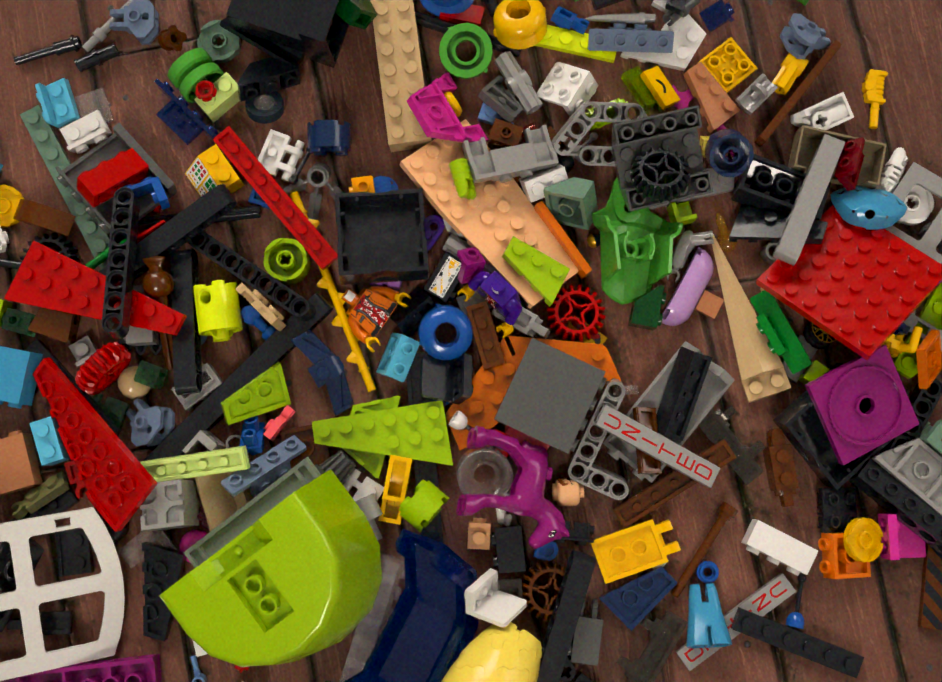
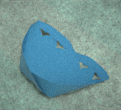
M856 186V190L847 191L844 187L830 194L831 201L843 220L851 225L866 228V230L890 227L902 218L907 210L906 204L896 195L881 189ZM873 210L875 215L873 218L868 219L865 217V212Z

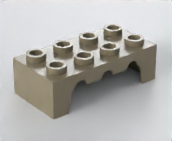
M802 125L794 134L788 167L807 174L824 134L842 141H849L858 137ZM865 139L862 151L865 156L856 186H863L869 189L879 186L887 144ZM837 162L836 167H835V169H834V172H833V174H832V177H831V179H830V182H831V183H834V184L842 185V184L838 181V179L834 176V175H835L836 168H837V165H838V162Z

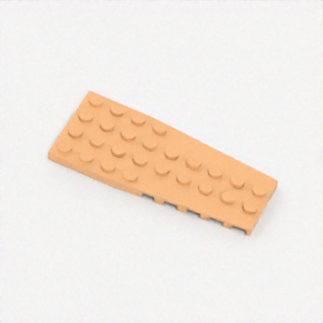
M466 119L460 122L463 127L471 126ZM436 138L403 159L399 164L418 189H423V195L458 234L461 233L468 240L467 244L471 248L475 247L479 250L487 265L490 263L516 289L518 294L529 304L528 308L531 309L544 298L538 291L535 292L530 287L531 284L523 276H520L502 257L513 236L570 268L563 284L577 274V267L537 214L514 178L505 183H500V180L474 183L476 190L474 200L458 196L449 163L456 159L465 158L462 148L463 142Z

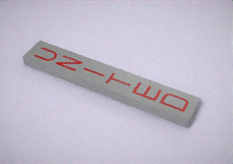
M603 405L594 423L595 426L708 488L712 487L720 470V467L608 405Z
M779 573L724 614L731 640L740 634V632L731 629L738 607L764 616L796 592L783 573ZM685 643L675 652L686 668L691 671L722 647L692 649L687 648Z

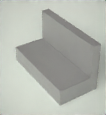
M200 430L182 451L185 454L198 453L203 446L210 451L224 449L226 446L212 432Z

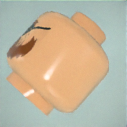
M570 477L558 478L555 483H552L553 501H556L559 506L578 505L580 498H584V485L579 484Z

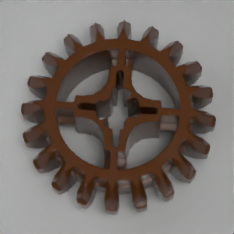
M544 560L545 567L543 568L537 562L536 567L538 570L534 571L530 567L528 570L532 573V576L530 577L526 574L523 576L528 581V584H520L522 588L527 589V591L520 592V595L522 597L528 596L525 599L527 605L532 604L528 608V612L531 613L536 609V618H539L541 613H544V621L548 620L549 614L552 615L553 608H551L554 599L557 598L560 589L556 585V575L558 573L564 576V569L566 567V564L562 563L557 568V560H553L552 566H549L548 560ZM550 572L545 583L534 584L540 575ZM552 583L553 588L558 592L552 593L548 597V593L543 589ZM532 591H537L544 595V607L534 601Z

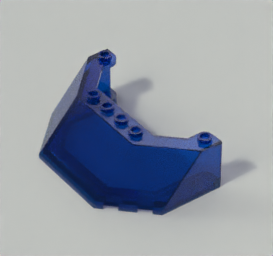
M403 529L396 540V551L404 557L405 589L400 595L392 614L389 616L381 635L377 639V643L367 659L363 670L344 682H441L463 649L472 641L478 629V620L474 619V616L466 614L464 598L466 588L477 579V571L444 543Z

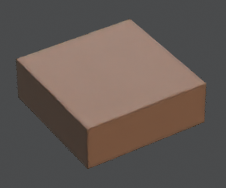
M704 290L694 310L713 320L724 300Z

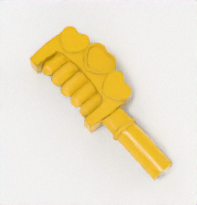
M870 69L866 73L865 81L862 83L861 90L864 93V102L871 104L869 109L870 129L878 128L879 105H883L886 102V99H883V85L885 84L884 80L888 72Z

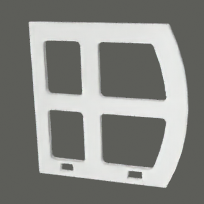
M89 507L0 523V542L6 541L10 544L16 589L14 591L0 594V611L15 608L20 610L26 655L24 657L0 662V681L114 656L124 618V582L114 542L95 508ZM70 517V525L56 527L55 520ZM82 528L96 553L101 572L96 575L41 586L36 585L29 538L42 534ZM103 591L105 593L104 612L98 640L46 651L39 605L44 602Z

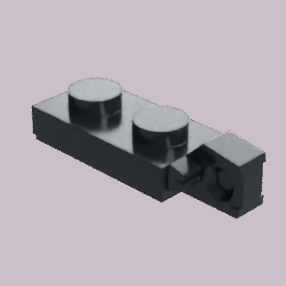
M73 610L39 611L43 635L72 633ZM21 614L20 618L8 621L7 630L20 629V634H23Z

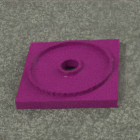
M882 345L868 361L858 356L805 384L833 451L841 465L855 460L919 425L886 345ZM869 398L871 407L866 413H862L859 409V404L862 399Z

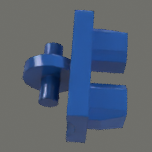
M258 416L245 419L242 427L240 446L246 445L247 452L251 455L262 453L264 449L265 435L263 434L266 425L265 422H259Z

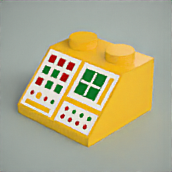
M216 144L198 155L185 173L201 197L220 184H225L231 194L244 186V183Z

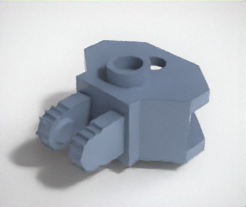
M133 0L129 6H124V9L110 10L111 17L124 18V22H110L109 29L127 31L129 34H134L141 45H150L159 35V13L149 0Z
M793 13L788 22L790 27L785 26L780 34L786 51L797 59H805L814 49L824 50L831 43L829 38H825L826 31L824 28H819L815 22L809 21L803 15Z
M137 398L133 403L139 409L138 413L132 409H128L126 415L131 420V441L136 447L146 445L151 448L158 446L174 429L175 413L171 408L150 407L146 402ZM164 428V433L161 434L160 430Z

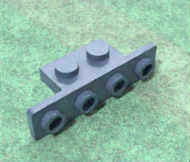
M614 23L613 27H608V29L590 28L588 50L672 53L674 32L652 30L647 28V24H635L634 28L626 27L624 23Z
M293 435L250 462L249 469L236 471L223 479L221 485L233 497L247 488L250 489L251 495L256 497L291 469L290 461L306 451V445Z

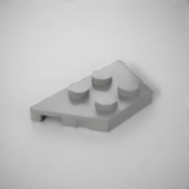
M915 438L873 456L872 459L942 516V457L921 439Z

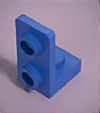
M158 176L145 178L135 185L123 186L130 188L137 198L151 193L154 203H159L162 210L170 207Z

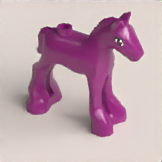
M477 425L475 428L471 427L467 437V448L478 449L487 445L499 447L510 455L518 470L511 484L509 496L460 494L456 514L458 516H471L485 507L498 508L514 515L532 517L537 520V526L528 539V543L533 549L540 548L562 537H569L570 534L565 528L566 523L561 511L554 507L548 499L544 498L546 480H551L553 472L552 467H548L547 450L543 446L533 445L526 440L520 445L517 438L503 435L496 430L485 429Z

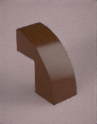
M20 199L13 219L28 225L38 226L58 235L68 236L76 216L34 201Z

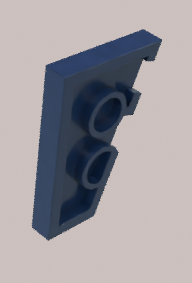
M659 566L598 598L632 631L678 582L662 566Z

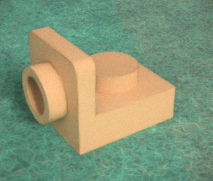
M473 518V522H469L467 549H490L491 523L486 522L487 518Z

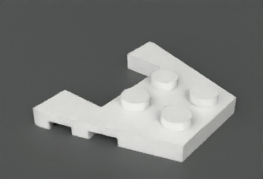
M653 0V7L664 13L669 11L665 9L668 0ZM688 14L686 17H681L672 26L667 25L671 21L669 20L661 29V31L674 32L672 53L622 52L620 57L637 59L643 63L647 61L656 63L658 66L685 71L706 36V32Z

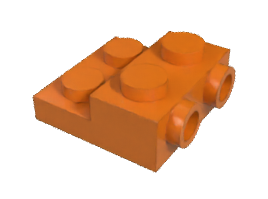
M844 532L821 533L818 547L822 551V561L819 563V569L823 573V578L871 577L870 562L855 561L847 554L843 542Z

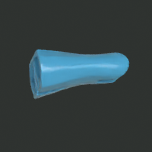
M705 583L706 601L701 599L700 585L690 584L686 647L694 649L731 646L732 640L715 584Z

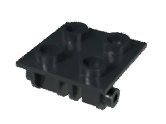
M856 487L839 488L838 490L818 488V492H816L817 502L822 504V506H817V508H822V512H817V515H822V517H818L820 532H844L848 523L857 518Z

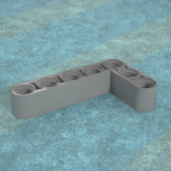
M611 379L605 384L569 461L568 475L572 480L613 499L622 500L626 498L629 492L626 479L593 463L607 432L602 430L597 435L590 432V428L594 426L600 413V407L609 405L618 411L625 396V387L622 381ZM619 385L621 387L620 393L617 395L610 394L608 391L610 386ZM584 445H590L593 451L590 454H584L581 448ZM581 465L584 471L576 474L572 471V467ZM595 474H601L604 480L596 483L592 480V477ZM616 483L624 485V489L621 492H615L612 487Z

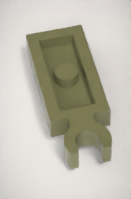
M60 471L56 475L50 476L38 487L29 490L24 495L23 501L16 502L11 506V509L15 511L12 513V516L20 520L28 512L34 513L69 490L67 476Z

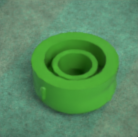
M460 23L453 27H448L447 32L440 41L439 56L447 72L457 78L472 79L484 72H488V67L492 61L493 47L488 34L481 27L471 23ZM468 41L475 45L477 52L471 61L464 62L458 59L456 50L459 44Z

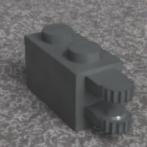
M593 599L590 615H583L585 601L583 603L568 655L570 662L598 666L603 619L597 617L598 599Z

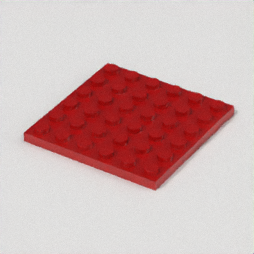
M832 205L819 220L828 222L822 244H804L794 266L777 259L757 279L756 284L868 361L942 282V264L886 229L866 230V228L849 224L843 220L834 205Z

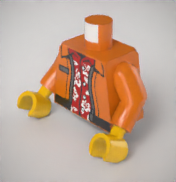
M371 286L368 289L363 288L359 294L350 288L343 294L341 299L351 305L346 312L349 316L348 324L356 338L367 345L371 352H375L371 347L372 343H378L381 346L376 336L398 304L403 307L408 306L402 303L404 297L411 299V296L407 293H399L386 286Z

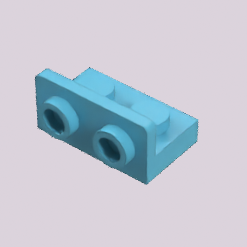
M62 78L47 86L41 83L35 84L37 90L36 97L41 103L43 110L42 116L48 124L60 128L80 119L69 80Z
M392 332L376 373L404 382L420 343L403 334Z

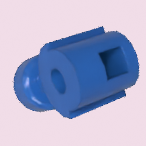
M248 305L241 310L244 322L259 329L265 341L277 330L272 325L268 326L262 319L263 316L254 307Z

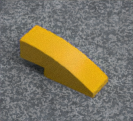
M390 455L382 496L381 511L383 514L379 516L378 521L401 525L402 517L399 515L400 504L407 495L412 465L411 458Z

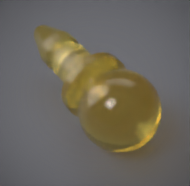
M717 213L716 224L720 233L717 236L720 239L719 245L722 251L732 252L735 250L737 242H729L731 231H728L723 217Z

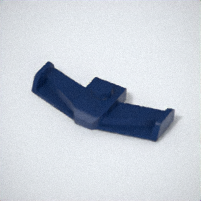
M310 329L291 339L314 364L307 369L318 388L326 384L335 416L350 408L354 403L345 376L344 365L339 356H336Z

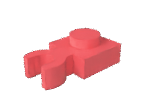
M287 405L279 417H276L275 420L271 419L264 427L266 431L263 435L274 441L296 411Z

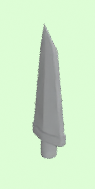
M645 12L593 15L585 18V20L645 24L655 23L656 15L645 14Z

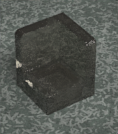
M498 578V590L523 599L521 578Z

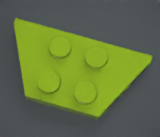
M401 396L353 405L350 415L397 408ZM342 448L375 478L380 479L386 455Z

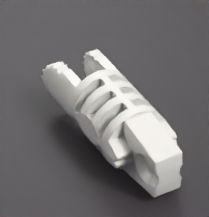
M898 147L894 150L881 173L879 186L875 189H881L893 193L908 162L904 148Z

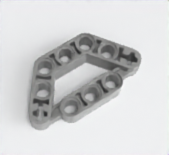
M583 102L555 135L551 143L557 155L575 156L580 164L615 166L612 146L577 144L595 122L621 123L648 116L643 108L636 103ZM589 105L594 110L591 117L585 115V109ZM610 106L615 111L612 118H608L606 115V110ZM631 107L635 109V117L633 119H630L627 115L628 109ZM577 122L580 125V131L574 135L571 131V126ZM559 141H560V142L566 141V142L564 143V146L566 147L564 150H563V149H559V148H560V145L558 144ZM588 149L591 152V158L584 161L582 154ZM610 150L612 158L606 162L603 155L605 151Z

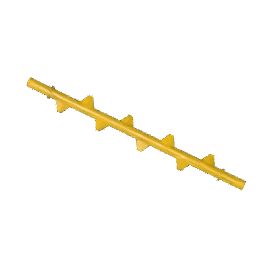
M298 191L292 192L290 194L292 201L308 218V212L303 206ZM308 218L315 228L320 225L319 220ZM319 267L322 278L318 281L317 287L328 290L337 312V316L331 322L332 326L343 327L352 350L346 361L358 365V372L361 373L368 392L374 391L376 387L369 372L370 368L367 367L359 347V339L353 335L348 324V316L343 306L345 301L341 299L344 293L337 291L328 267L325 270Z

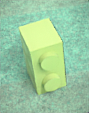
M227 72L213 83L214 88L217 89V94L215 97H212L211 101L204 102L197 97L194 99L213 123L240 101L238 85Z

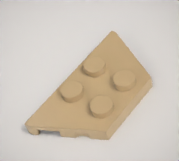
M243 283L236 288L278 331L286 327L282 321L284 316L272 305L267 306L270 302L256 289L251 291Z

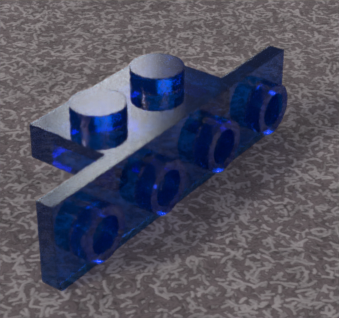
M159 79L154 81L157 87L171 100L156 115L187 146L202 132L210 139L215 138L219 134L212 125L206 126L202 122L204 118L196 110L192 112L188 108L189 104L182 96L177 98L173 94L174 89L166 81L164 83Z

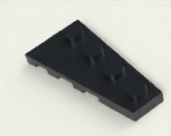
M741 204L729 236V242H737V239L753 243H757L758 240H771V243H778L790 214ZM814 220L805 244H822L828 222Z

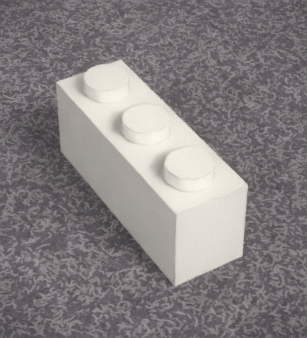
M752 519L741 542L747 545L746 550L755 555L762 553L767 556V561L777 566L779 563L786 565V570L796 576H799V573L808 575L818 553V550L756 519Z

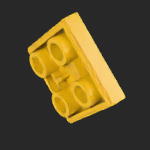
M732 37L728 38L700 60L726 93L758 69Z

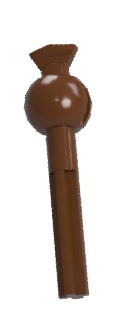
M152 256L142 259L149 268V272L142 280L144 292L148 296L153 297L154 300L169 307L167 295L172 292L174 281L169 272L162 270L165 256ZM160 332L165 367L168 370H172L173 338L171 334Z

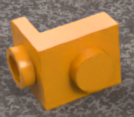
M373 176L351 178L352 186L349 187V193H375Z

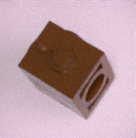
M495 118L493 126L488 131V146L500 149L523 144L524 128Z

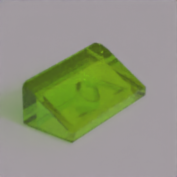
M636 66L624 72L621 79L643 110L647 111L656 105L657 101L640 77L643 71L639 66Z

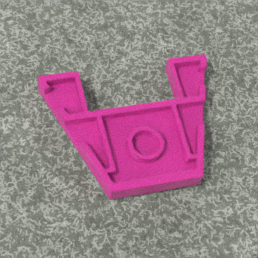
M449 72L444 73L439 79H435L430 85L421 88L408 98L407 103L427 137L457 142L468 140L469 143L479 141L481 137H485V141H488L480 124L462 126L443 94L446 91L453 93L458 88Z

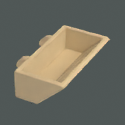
M236 471L194 477L210 532L254 498L249 488L233 497L221 485L223 479Z

